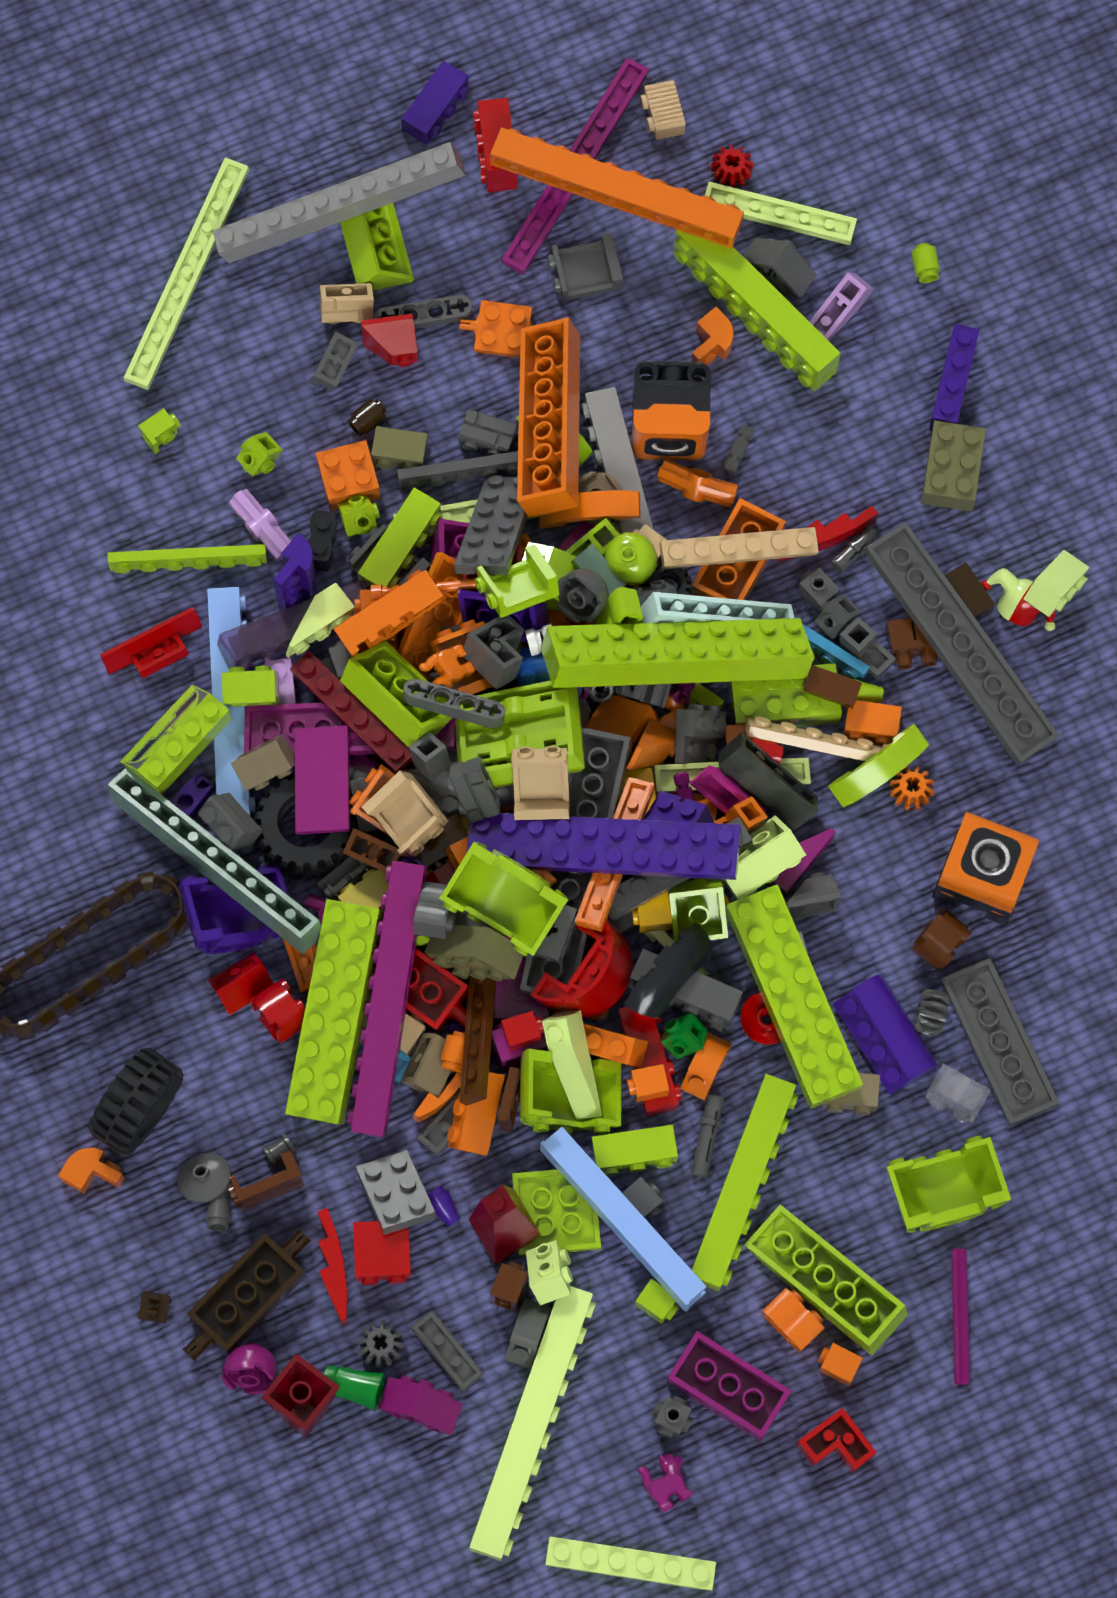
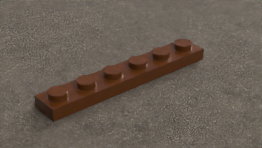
M470 976L459 1097V1102L465 1106L487 1099L496 981L485 977V980H479Z

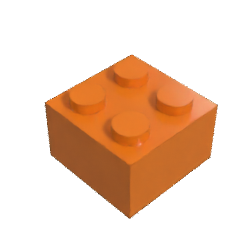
M366 440L316 453L317 466L330 511L339 509L338 503L348 501L351 497L357 495H368L370 501L380 499L379 484Z

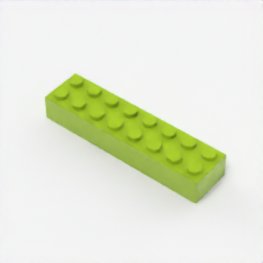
M679 230L675 231L673 252L677 261L683 265L686 264L691 269L692 275L699 282L703 281L709 287L710 293L716 299H721L726 304L728 311L734 317L738 316L744 322L746 329L751 334H756L762 340V344L769 352L774 351L780 357L782 365L788 370L792 369L798 375L797 378L804 387H810L815 392L837 373L841 353L734 247L731 249Z
M778 884L727 904L726 914L809 1109L859 1090L863 1085Z
M326 899L285 1111L287 1115L344 1125L365 1018V1005L370 992L369 979L375 963H373V953L375 946L378 947L380 936H377V927L379 920L384 918L385 910Z

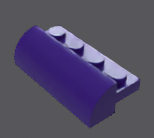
M299 533L282 551L284 567L273 579L279 614L287 620L292 614L297 615L304 606L303 601L310 605L314 596L318 594L312 549L309 542Z
M876 975L853 987L852 991L833 1003L875 1073L880 1075V1081L889 1095L896 1093L912 1081L920 1079L939 1066L882 975Z

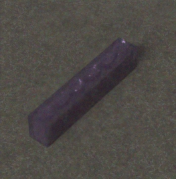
M363 580L341 588L353 605L354 599L359 597L360 590H368ZM313 599L220 633L217 646L228 668L244 667L247 669L253 662L261 659L268 661L274 658L277 653L287 651Z

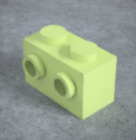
M557 1240L541 1244L536 1248L526 1251L529 1285L540 1305L571 1294L570 1282H573V1277L568 1267L571 1264V1260L567 1250L561 1249Z

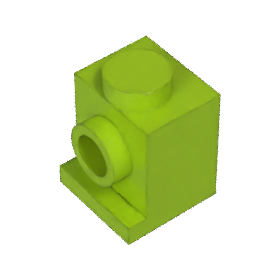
M163 408L139 424L138 427L142 438L152 451L157 454L160 452L158 446L170 443L178 433L177 429L181 427V424L173 413L169 415Z

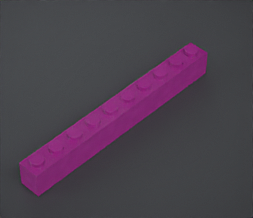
M392 861V866L388 865L386 869L385 882H389L388 892L383 893L381 909H385L383 920H379L377 927V936H381L379 947L375 946L373 953V963L377 964L375 974L371 973L369 979V990H372L371 1001L367 1000L364 1016L368 1017L367 1028H362L360 1043L364 1044L363 1054L358 1055L356 1070L360 1071L358 1082H354L352 1097L356 1098L354 1109L350 1108L348 1115V1124L352 1125L351 1132L380 1137L387 1135L418 936L413 934V920L422 886L427 878L428 866Z

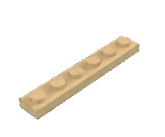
M815 527L665 540L659 543L663 569L812 556L819 553Z
M760 716L755 717V719L747 717L745 730L749 737L861 761H867L889 745H875L870 740L859 738L857 741L847 739V736L840 733L828 735L811 727H808L806 730L800 729L788 722H781V724L772 723L769 719Z

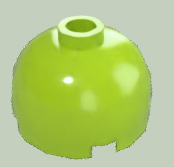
M626 532L617 535L609 542L605 550V559L609 569L616 577L627 583L626 586H636L645 583L657 568L658 556L654 545L647 537L639 533Z

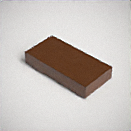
M812 665L803 692L853 709L862 682Z

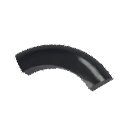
M695 922L680 932L677 936L679 941H675L671 947L667 945L655 958L653 963L656 967L650 969L645 976L642 975L624 1003L627 1007L647 1017H662L666 1008L683 985L695 972L709 962L712 954L711 940L707 932L698 923Z

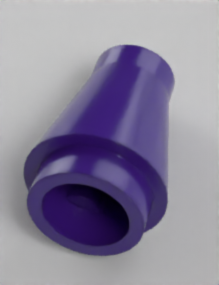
M441 1185L428 1194L435 1214L447 1227L461 1219L448 1189L445 1190Z

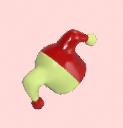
M1002 568L989 577L988 580L981 582L986 591L990 590L993 584L998 583L1002 585L1003 593L998 601L997 609L1008 621L1016 625L1028 626L1032 624L1039 613H1042L1023 599L1032 586L1033 581L1017 579L1010 571ZM1056 610L1050 617L1045 615L1046 622L1044 628L1047 631L1055 629L1054 617Z

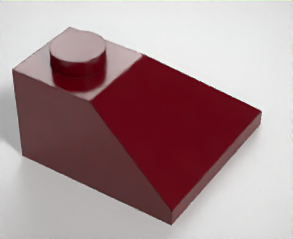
M501 1185L481 1199L468 1219L495 1265L500 1264L541 1235L516 1191L505 1185Z
M295 1354L261 1398L287 1424L307 1438L325 1415L340 1386L298 1354Z

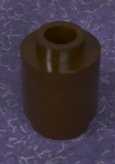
M368 399L350 414L351 418L347 422L358 436H362L364 433L368 434L386 419L384 414L386 409L379 400L373 401Z

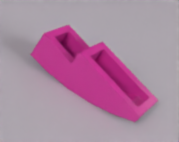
M707 766L690 781L691 786L725 814L734 805L753 796L764 812L766 811V808L759 803L758 799L752 793L745 792L732 776L725 775L720 769L713 766Z

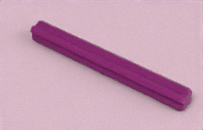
M955 1248L951 1252L954 1383L956 1385H968L970 1382L967 1251L963 1248Z

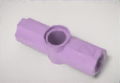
M247 489L240 490L229 501V505L244 521L245 527L257 542L265 544L266 549L277 562L283 560L281 553L291 540L279 528V523L267 508L263 509Z

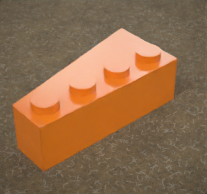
M421 570L415 571L407 577V582L401 586L396 585L385 593V596L369 603L362 611L349 617L334 628L352 656H356L387 641L447 599L427 570L423 572Z

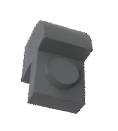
M859 617L840 634L839 642L842 649L870 666L868 672L877 680L895 663L896 658L877 642V633Z
M528 1299L524 1300L509 1341L510 1344L505 1357L506 1361L531 1369L551 1307L540 1305Z

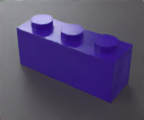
M442 61L401 118L402 130L426 145L432 138L436 139L442 130V124L445 119L449 120L453 116L458 101L460 99L464 100L470 90L469 76Z

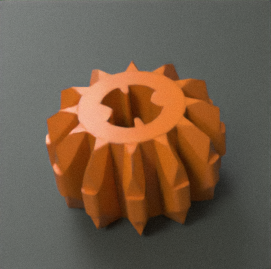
M918 765L914 767L913 772L906 766L903 769V773H897L894 776L895 779L890 780L889 786L894 788L890 791V796L897 797L895 801L896 806L904 802V809L906 811L909 810L911 804H913L915 810H920L921 803L928 805L930 802L928 797L934 795V790L930 788L934 785V780L926 779L929 774L928 771H924L922 774L918 773ZM908 784L910 787L915 785L917 787L916 791L914 792V789L912 792L907 790Z

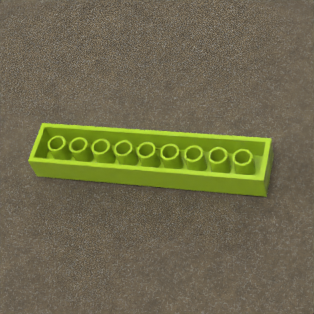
M800 618L547 626L541 646L553 688L807 679L814 660V654Z

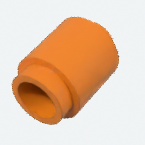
M454 1031L453 1035L446 1036L440 1061H442L441 1068L462 1073L465 1033Z

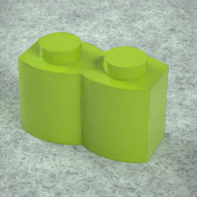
M626 587L616 588L609 595L604 611L594 619L595 625L641 623L643 614L637 591Z

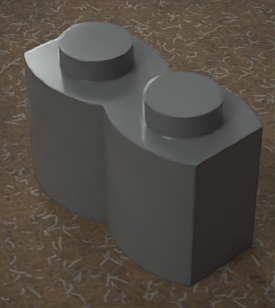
M424 881L414 915L413 934L446 939L448 931L453 932L455 915L442 906L443 901L439 899L447 885Z

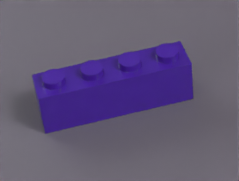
M954 324L929 429H932L934 420L957 424L980 329Z

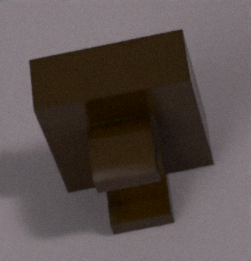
M143 1291L138 1319L166 1324L171 1296Z

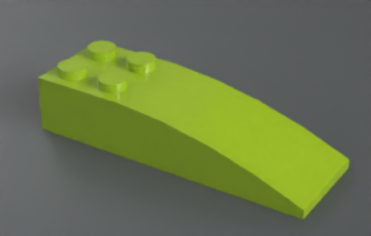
M782 1205L776 1208L744 1244L752 1254L786 1285L798 1292L810 1306L871 1356L874 1355L908 1316L905 1304Z

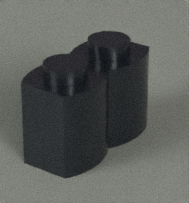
M315 510L310 519L311 536L308 542L312 549L315 570L328 572L334 559L333 545L337 538L336 517L334 512Z

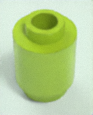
M929 243L916 245L915 249L911 251L915 276L919 278L920 283L936 281L939 279L941 271L936 247L931 246Z

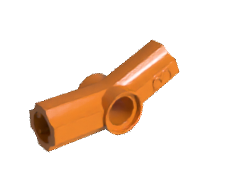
M670 459L664 460L657 474L658 481L682 491V495L687 499L696 502L707 500L730 508L738 488L737 484L714 478L710 473L702 469H690Z

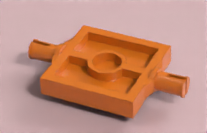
M481 300L480 312L476 321L461 318L459 329L474 331V352L520 358L521 328L532 326V307Z

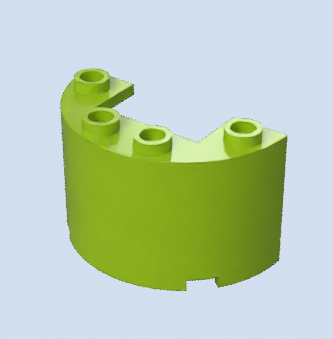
M473 842L439 897L443 901L442 906L453 913H456L457 910L462 913L464 910L469 912L467 917L478 924L485 922L492 926L491 929L504 937H510V942L514 944L512 948L524 956H527L528 953L534 956L568 901V898L560 890L556 889L554 891L549 888L551 883L517 861L495 849L493 852H490L486 849L487 846L482 843Z
M535 1049L523 1051L521 1053L520 1121L532 1126L534 1132L557 1131L563 1127L569 1135H572L573 1131L593 1130L596 1134L610 1133L611 1128L621 1126V1063L604 1059L591 1061L602 1116L576 1119L553 1063L552 1052Z
M975 1136L967 1139L966 1144L959 1151L952 1152L951 1149L942 1150L935 1154L936 1157L927 1160L925 1156L905 1161L904 1158H898L888 1162L889 1166L886 1167L908 1233L916 1232L915 1228L917 1227L920 1228L921 1232L960 1223L982 1215L990 1206L993 1210L1011 1200L991 1137L982 1139V1136Z

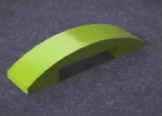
M913 723L895 736L892 743L852 772L847 771L829 784L828 787L844 808L874 791L903 770L929 744Z

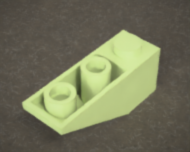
M337 583L314 596L286 652L288 658L295 653L297 655L302 654L310 647L309 644L315 640H324L330 635L332 629L352 616L355 606Z

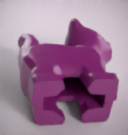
M672 1454L660 1455L659 1457L660 1469L665 1473V1476L652 1480L650 1471L646 1467L640 1466L638 1468V1473L642 1475V1481L649 1496L657 1503L662 1513L675 1507L669 1501L670 1496L675 1494L680 1502H683L693 1495L692 1491L686 1487L685 1480L680 1472L683 1464L682 1458Z

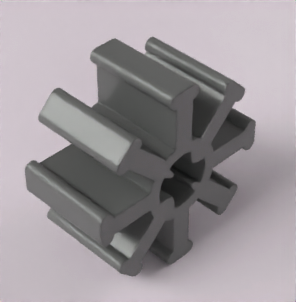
M672 684L616 686L614 693L665 708Z

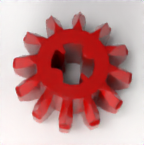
M732 143L729 145V150L721 146L719 154H713V162L710 164V170L714 172L713 179H721V185L730 183V187L733 188L735 183L743 186L745 179L749 180L751 178V170L754 167V163L750 161V152L743 153L742 146L734 150Z

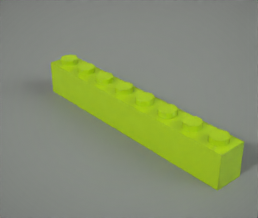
M765 1074L692 1271L706 1287L720 1292L722 1285L728 1286L733 1272L728 1269L731 1260L737 1261L742 1248V1245L738 1244L741 1234L747 1235L752 1220L747 1219L750 1209L756 1210L761 1195L757 1193L760 1183L766 1184L771 1171L766 1168L769 1158L775 1160L780 1144L775 1143L779 1133L784 1135L789 1123V1119L785 1118L788 1108L794 1109L799 1094L794 1093L795 1084L769 1074Z

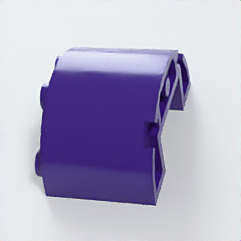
M262 865L255 868V870L288 895L280 866L270 868L269 865ZM188 876L180 880L179 891L197 951H200L202 948L205 954L234 952L261 945L262 941H266L271 935L273 939L280 937L216 884L208 882L207 877L196 878V876Z

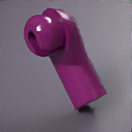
M309 893L305 906L318 911L319 921L322 925L326 899Z

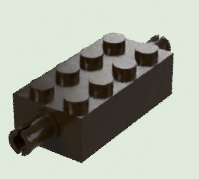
M298 1229L283 1247L278 1246L264 1233L187 1312L189 1319L199 1327L198 1330L200 1331L182 1349L193 1361H196L211 1343L213 1345L217 1344L228 1355L306 1277L305 1271L294 1259L311 1242L306 1235H303L304 1233Z

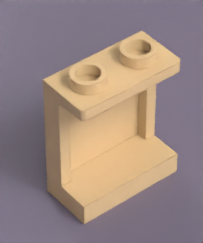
M549 746L545 749H533L531 747L512 749L511 766H513L515 798L514 820L569 819L570 794L567 748Z
M399 771L362 806L368 815L377 818L399 847L397 850L399 855L405 857H414L420 854L424 849V845L430 839L440 835L443 827L449 822L414 776L403 771Z

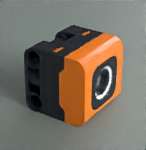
M645 361L637 365L634 373L631 437V448L635 457L646 460L670 459L696 461L704 457L710 428L711 373L707 365L698 362ZM645 373L651 375V376H642L641 378L639 377L640 375L645 374ZM694 375H701V376L704 377L705 380H703V379L700 378V377H693V376H694Z
M966 811L931 898L952 906L955 905L957 900L964 905L983 912L985 911L984 918L1007 926L1040 839Z

